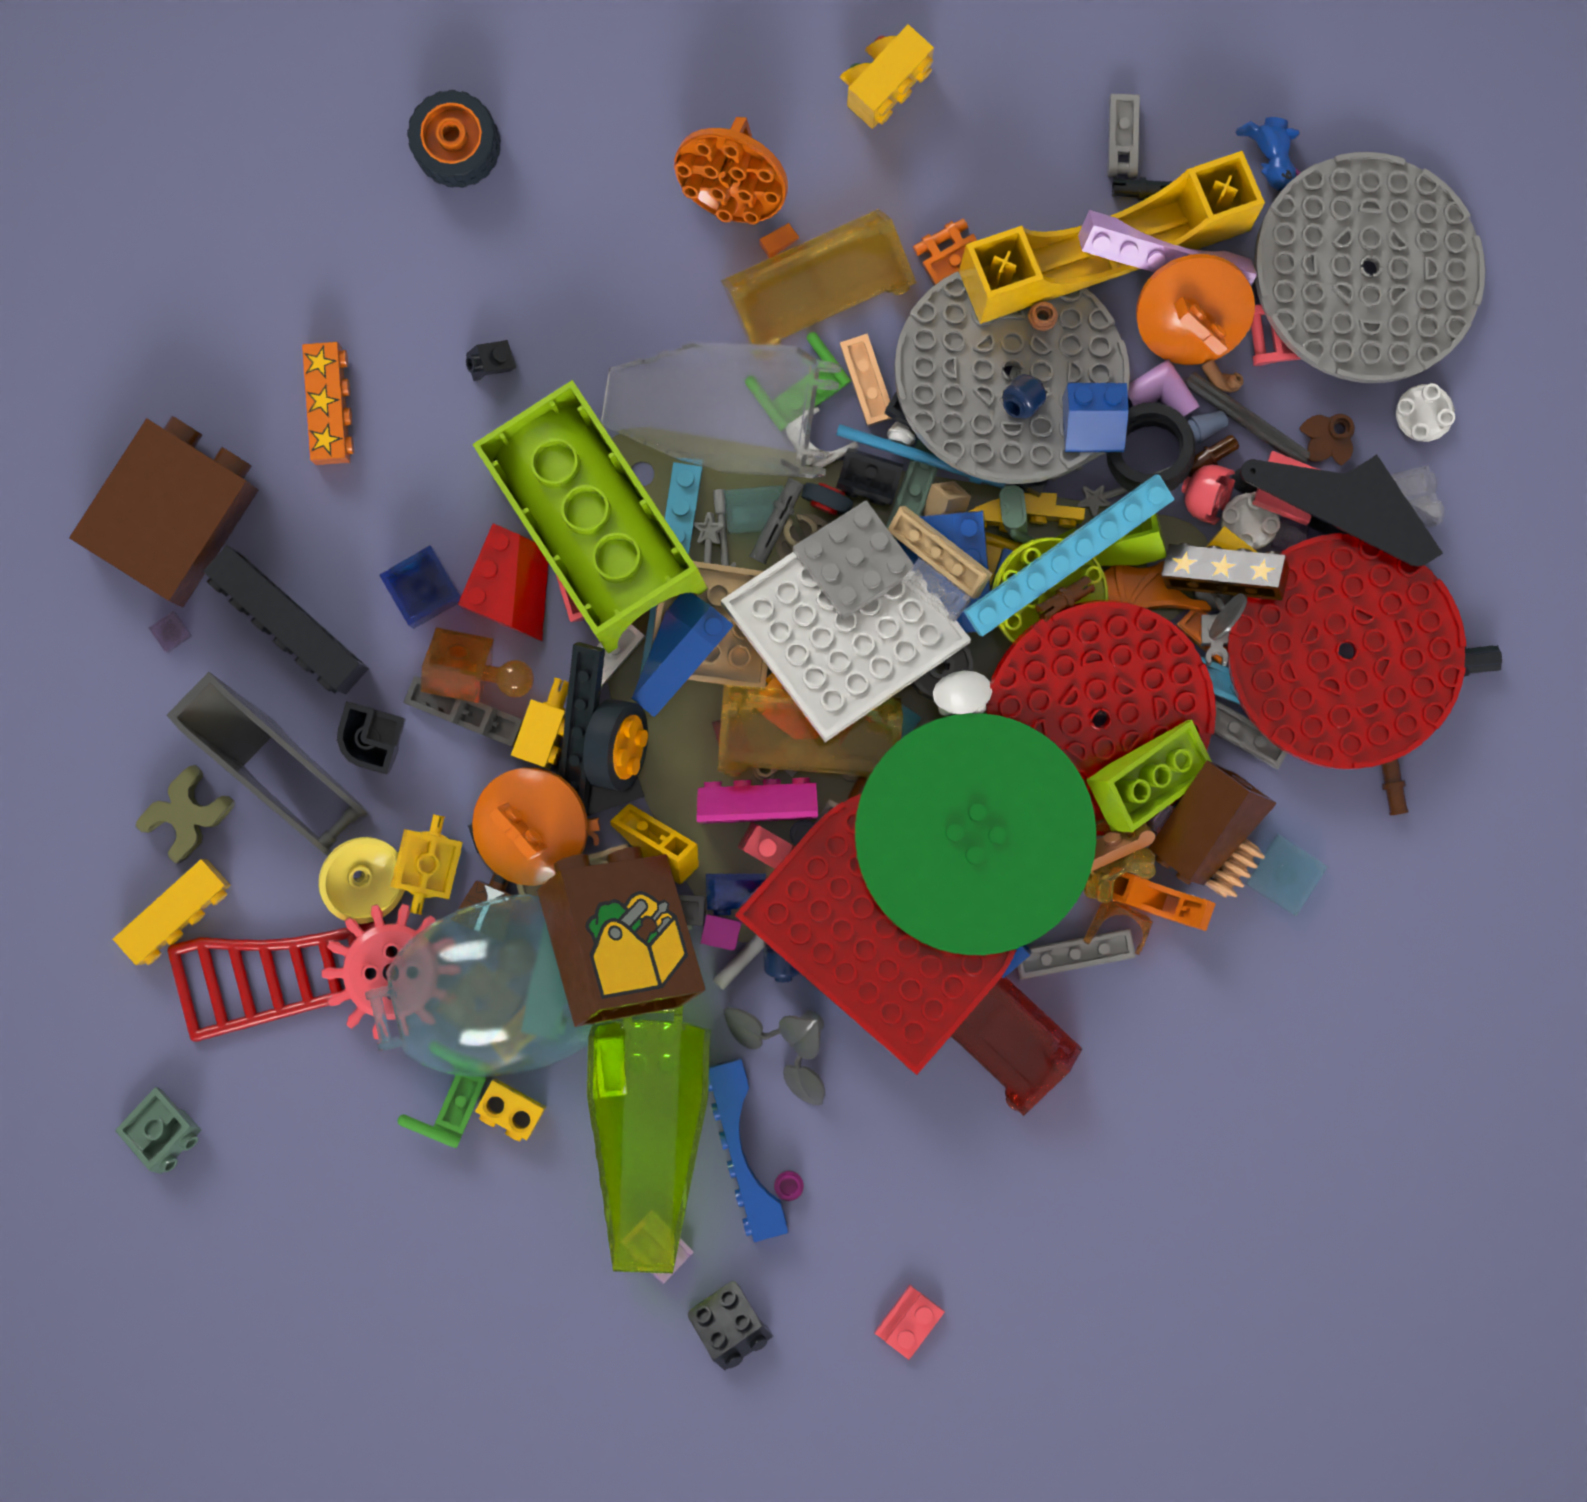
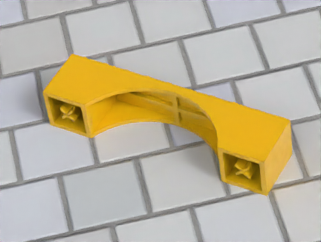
M1239 151L1187 169L1181 176L1157 193L1111 216L1159 240L1197 250L1250 232L1265 202L1243 151ZM1021 225L966 244L959 274L978 321L982 324L1031 307L1038 302H1046L1139 270L1140 268L1083 252L1078 237L1082 225L1047 232L1032 231Z

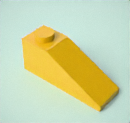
M629 803L610 821L611 826L633 847H641L644 858L667 854L671 872L676 883L682 884L699 867L697 843Z

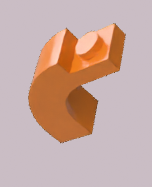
M1118 869L1113 870L1105 893V897L1203 931L1207 930L1216 904Z

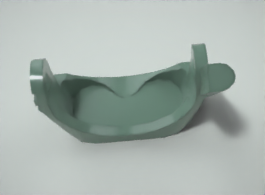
M1016 485L1005 486L1001 489L999 498L1002 521L1007 533L1010 534L1015 542L1026 543L1035 540V538L1028 535L1023 489Z

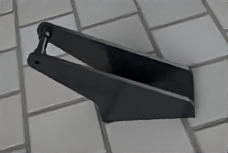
M1377 454L1347 473L1250 459L1240 469L1236 470L1235 474L1231 477V479L1235 480L1234 489L1243 494L1256 492L1257 488L1312 515L1307 526L1324 535L1334 533L1350 534L1415 567L1426 565L1443 554Z

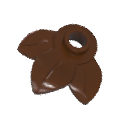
M1335 414L1329 418L1324 415H1315L1302 423L1299 430L1311 438L1307 450L1310 452L1309 461L1321 462L1332 456L1333 460L1342 466L1351 458L1354 449L1351 437L1354 434L1355 426L1349 416ZM1336 424L1343 426L1344 432L1342 434L1335 432L1334 427Z

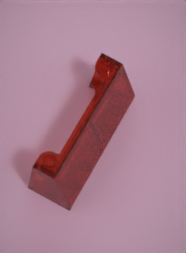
M1007 977L999 979L995 986L951 1035L955 1041L1006 1087V1103L1010 1108L1020 1112L1023 1116L1071 1071L1083 1049Z

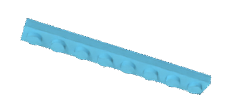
M673 462L665 520L689 555L703 468L702 466ZM656 606L650 609L641 672L651 651Z
M1155 474L966 608L964 613L978 635L983 637L1174 501V497L1161 476Z

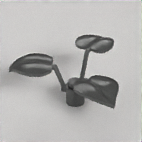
M727 1007L724 1010L730 1032L740 1044L747 1048L759 1049L763 1044L762 1039L767 1040L781 1033L782 1037L798 1054L794 1061L795 1066L788 1064L783 1069L787 1086L803 1101L814 1105L823 1104L825 1087L822 1079L811 1068L801 1066L802 1058L810 1060L819 1053L820 1031L824 1028V1021L818 1013L808 1010L801 1017L784 1016L779 1021L778 1029L764 1033L762 1032V1023L752 1014L731 1007Z

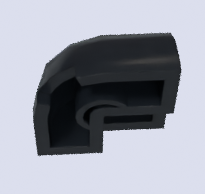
M346 701L337 732V741L341 753L349 762L356 766L389 774L399 750L398 745L406 719Z

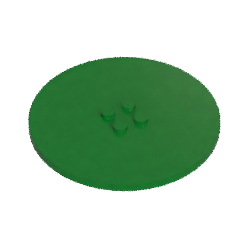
M966 713L936 719L918 727L896 742L883 755L868 777L860 796L855 819V849L860 872L867 889L883 913L897 927L921 943L938 950L962 955H990L1014 950L1033 942L1050 931L1068 914L1084 890L1091 873L1096 849V822L1091 798L1081 775L1068 756L1054 742L1032 727L1010 718L984 713Z

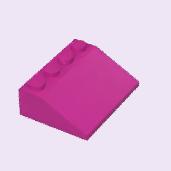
M809 777L792 778V784H781L780 779H763V785H751V780L733 781L734 786L722 787V781L704 782V788H698L697 822L699 824L818 819L816 783H810Z

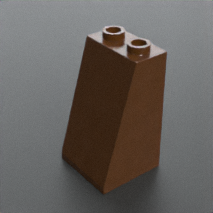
M1207 760L1148 849L1157 855L1155 860L1168 869L1170 867L1174 868L1177 871L1175 876L1184 883L1191 885L1194 882L1204 886L1276 805V802L1236 772Z

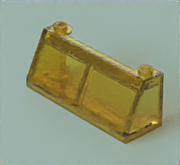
M877 209L721 280V283L752 350L756 355L762 354V356H766L778 350L777 345L781 343L782 338L885 291L888 293L893 292L894 295L903 294L910 290V286L915 284L916 280L892 218L880 209Z
M724 685L717 771L723 772L728 776H739L748 767L862 775L868 779L883 755L901 739L903 724L901 698H889L830 740L824 742L785 689Z

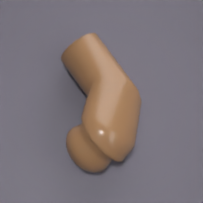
M1211 360L1201 366L1209 382L1224 392H1236L1244 383V379L1239 373H1221L1215 360Z

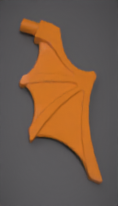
M1165 561L1146 568L1115 565L1104 571L1108 586V600L1127 602L1148 610L1177 608L1203 612L1211 611V607L1206 601L1192 599L1180 590L1166 588L1161 576Z

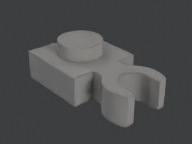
M1201 615V646H1210L1206 653L1205 663L1207 666H1211V657L1219 655L1222 658V666H1226L1228 652L1223 646L1228 644L1229 631L1218 640L1211 639L1209 631L1217 615Z

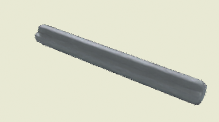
M1196 372L1191 373L1185 381L1188 389L1218 410H1222L1228 417L1283 455L1302 463L1308 460L1310 456L1308 450Z

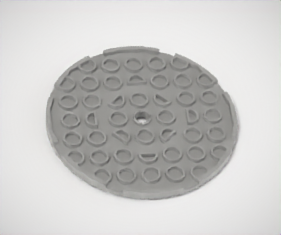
M1376 152L1341 154L1319 164L1316 163L1302 171L1286 185L1268 208L1262 220L1254 250L1257 294L1262 309L1277 335L1289 349L1309 365L1331 376L1352 382L1386 383L1398 381L1423 372L1442 360L1460 343L1470 329L1477 308L1481 304L1484 291L1485 260L1480 236L1476 235L1469 219L1471 215L1461 199L1445 182L1426 168L1422 170L1413 164L1405 162L1406 159L1390 154ZM1364 261H1371L1375 264V274L1370 275L1365 272L1362 267Z
M958 271L933 286L911 310L910 316L899 336L894 364L895 386L901 409L910 427L923 444L938 458L965 474L991 482L1006 484H1027L1052 479L1070 472L1091 458L1096 452H1065L1062 396L1067 383H1127L1128 391L1130 370L1126 345L1114 325V318L1100 300L1087 288L1046 301L1054 306L1058 318L1053 328L1040 331L1033 328L1028 321V313L1031 307L980 324ZM1043 314L1037 316L1040 320H1047V317ZM1007 366H1015L1020 372L1019 375H1031L1043 383L1046 391V401L1030 418L1012 417L1004 409L1003 391L1014 380L1004 372V368Z

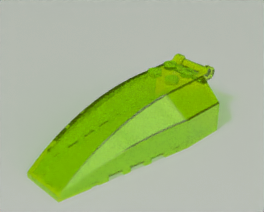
M684 1005L680 1008L654 1012L674 1013V1021L633 1020L632 1016L619 1021L593 1025L588 1035L587 1100L594 1135L595 1154L598 1162L600 1188L602 1189L613 1272L673 1274L710 1089L711 1029L683 1022Z

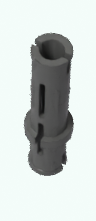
M788 477L778 500H774L772 504L774 508L749 557L766 565V561L789 515L793 516L795 512L793 507L805 486L804 484Z

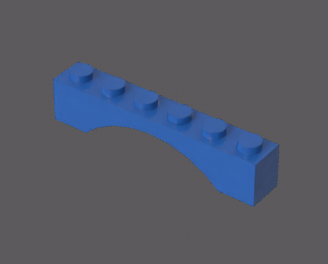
M741 1057L708 1066V1074L703 1075L707 1091H713L716 1100L715 1103L711 1104L715 1121L721 1120L724 1131L719 1132L723 1150L729 1148L731 1160L727 1161V1166L731 1179L736 1177L739 1189L734 1191L738 1206H744L747 1218L742 1219L746 1236L752 1235L753 1241L758 1242L787 1234L789 1229L781 1200L770 1193L759 1182L749 1167L742 1149L740 1114L750 1087L743 1059Z

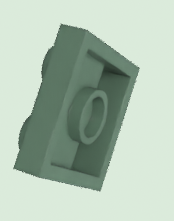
M155 1087L115 1130L147 1169L159 1174L174 1169L178 1163L176 1158L183 1150H189L197 1144V1135L202 1131L185 1110L179 1109L166 1093L158 1087Z

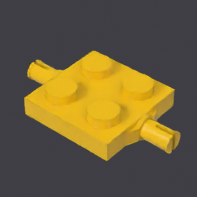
M433 814L429 831L417 832L404 829L390 886L406 890L414 895L409 910L410 913L422 915L425 898H450L463 842L448 839L441 834L444 816Z

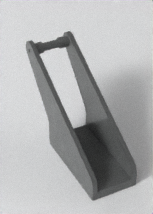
M210 672L167 714V717L186 737L327 856L332 852L330 847L337 841L336 838L351 822L354 823L361 815L366 817L369 814L350 793L306 754L272 718ZM271 737L350 805L343 812L344 815L330 830H326L320 837L260 784L244 766Z

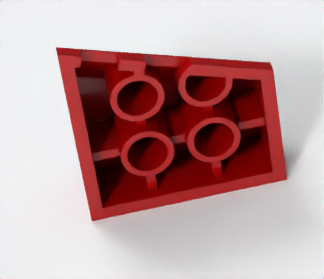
M492 523L458 605L465 610L543 642L549 563L535 542Z

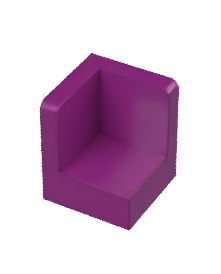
M707 914L700 944L735 950L742 922Z

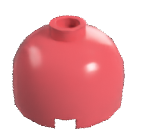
M1211 464L1196 470L1192 477L1187 476L1181 490L1185 494L1184 501L1187 511L1200 521L1211 525L1217 524L1221 519L1216 517L1219 509L1221 508L1224 511L1226 504L1230 501L1235 480L1231 479L1230 475L1235 474V471Z

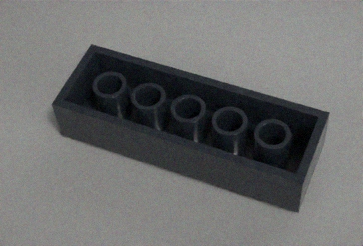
M226 545L203 571L210 577L206 582L212 588L226 597L230 595L232 598L228 602L247 616L251 614L253 618L250 621L263 633L266 632L268 635L273 634L276 636L272 641L284 652H288L291 655L295 653L298 657L294 661L307 672L309 671L312 674L316 672L319 675L317 681L329 692L332 691L336 694L339 691L347 694L368 671L369 668L240 552Z

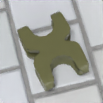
M197 765L188 766L171 782L168 787L171 803L165 801L153 802L136 822V828L144 833L154 831L164 822L172 824L176 830V840L169 849L168 856L175 864L187 859L202 843L203 834L200 826L210 828L218 826L235 806V801L230 796L218 797L208 806H202L195 799V788L203 778L202 770Z

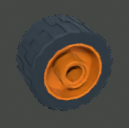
M439 91L423 99L424 101L414 109L415 112L410 117L409 129L407 130L410 150L423 172L428 177H431L434 182L451 188H464L468 185H475L481 179L486 178L497 164V158L500 156L501 150L498 128L487 107L478 98L464 91Z

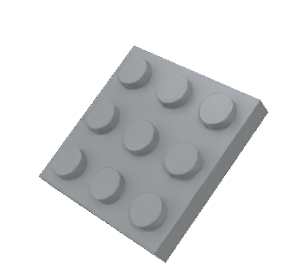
M867 501L862 502L793 546L795 555L843 620L917 573L915 565Z

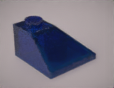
M706 874L707 910H713V915H731V909H738L767 879V874Z

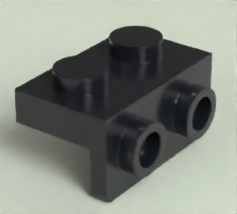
M848 448L836 488L850 497H858L860 495L869 498L870 502L884 506L886 503L892 505L904 464Z

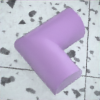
M1169 359L1129 383L1128 406L1130 408L1138 404L1153 403L1159 400L1163 405L1165 404L1176 409L1184 417L1200 408L1198 402Z

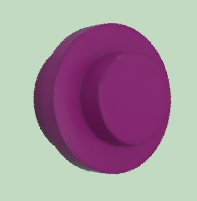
M784 1171L775 1179L774 1189L779 1198L785 1201H793L802 1194L804 1183L798 1173Z

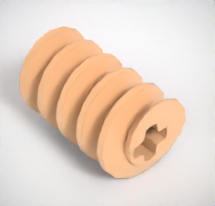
M1245 839L1219 868L1220 870L1215 872L1212 876L1213 880L1209 879L1205 885L1224 898L1227 895L1237 897L1238 895L1233 887L1243 888L1245 885L1240 880V877H1251L1246 868L1252 867L1257 869L1258 865L1253 858L1264 859L1265 856L1255 844Z

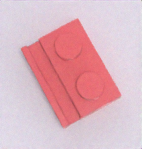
M909 1285L874 1333L910 1360L945 1311L921 1292L917 1291L912 1285Z

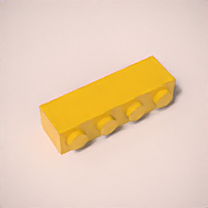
M200 859L112 940L135 965H144L145 963L150 965L161 956L159 950L167 943L169 945L174 944L183 936L181 931L189 923L193 926L205 916L204 909L211 903L215 906L228 895L226 890L231 885L208 859Z

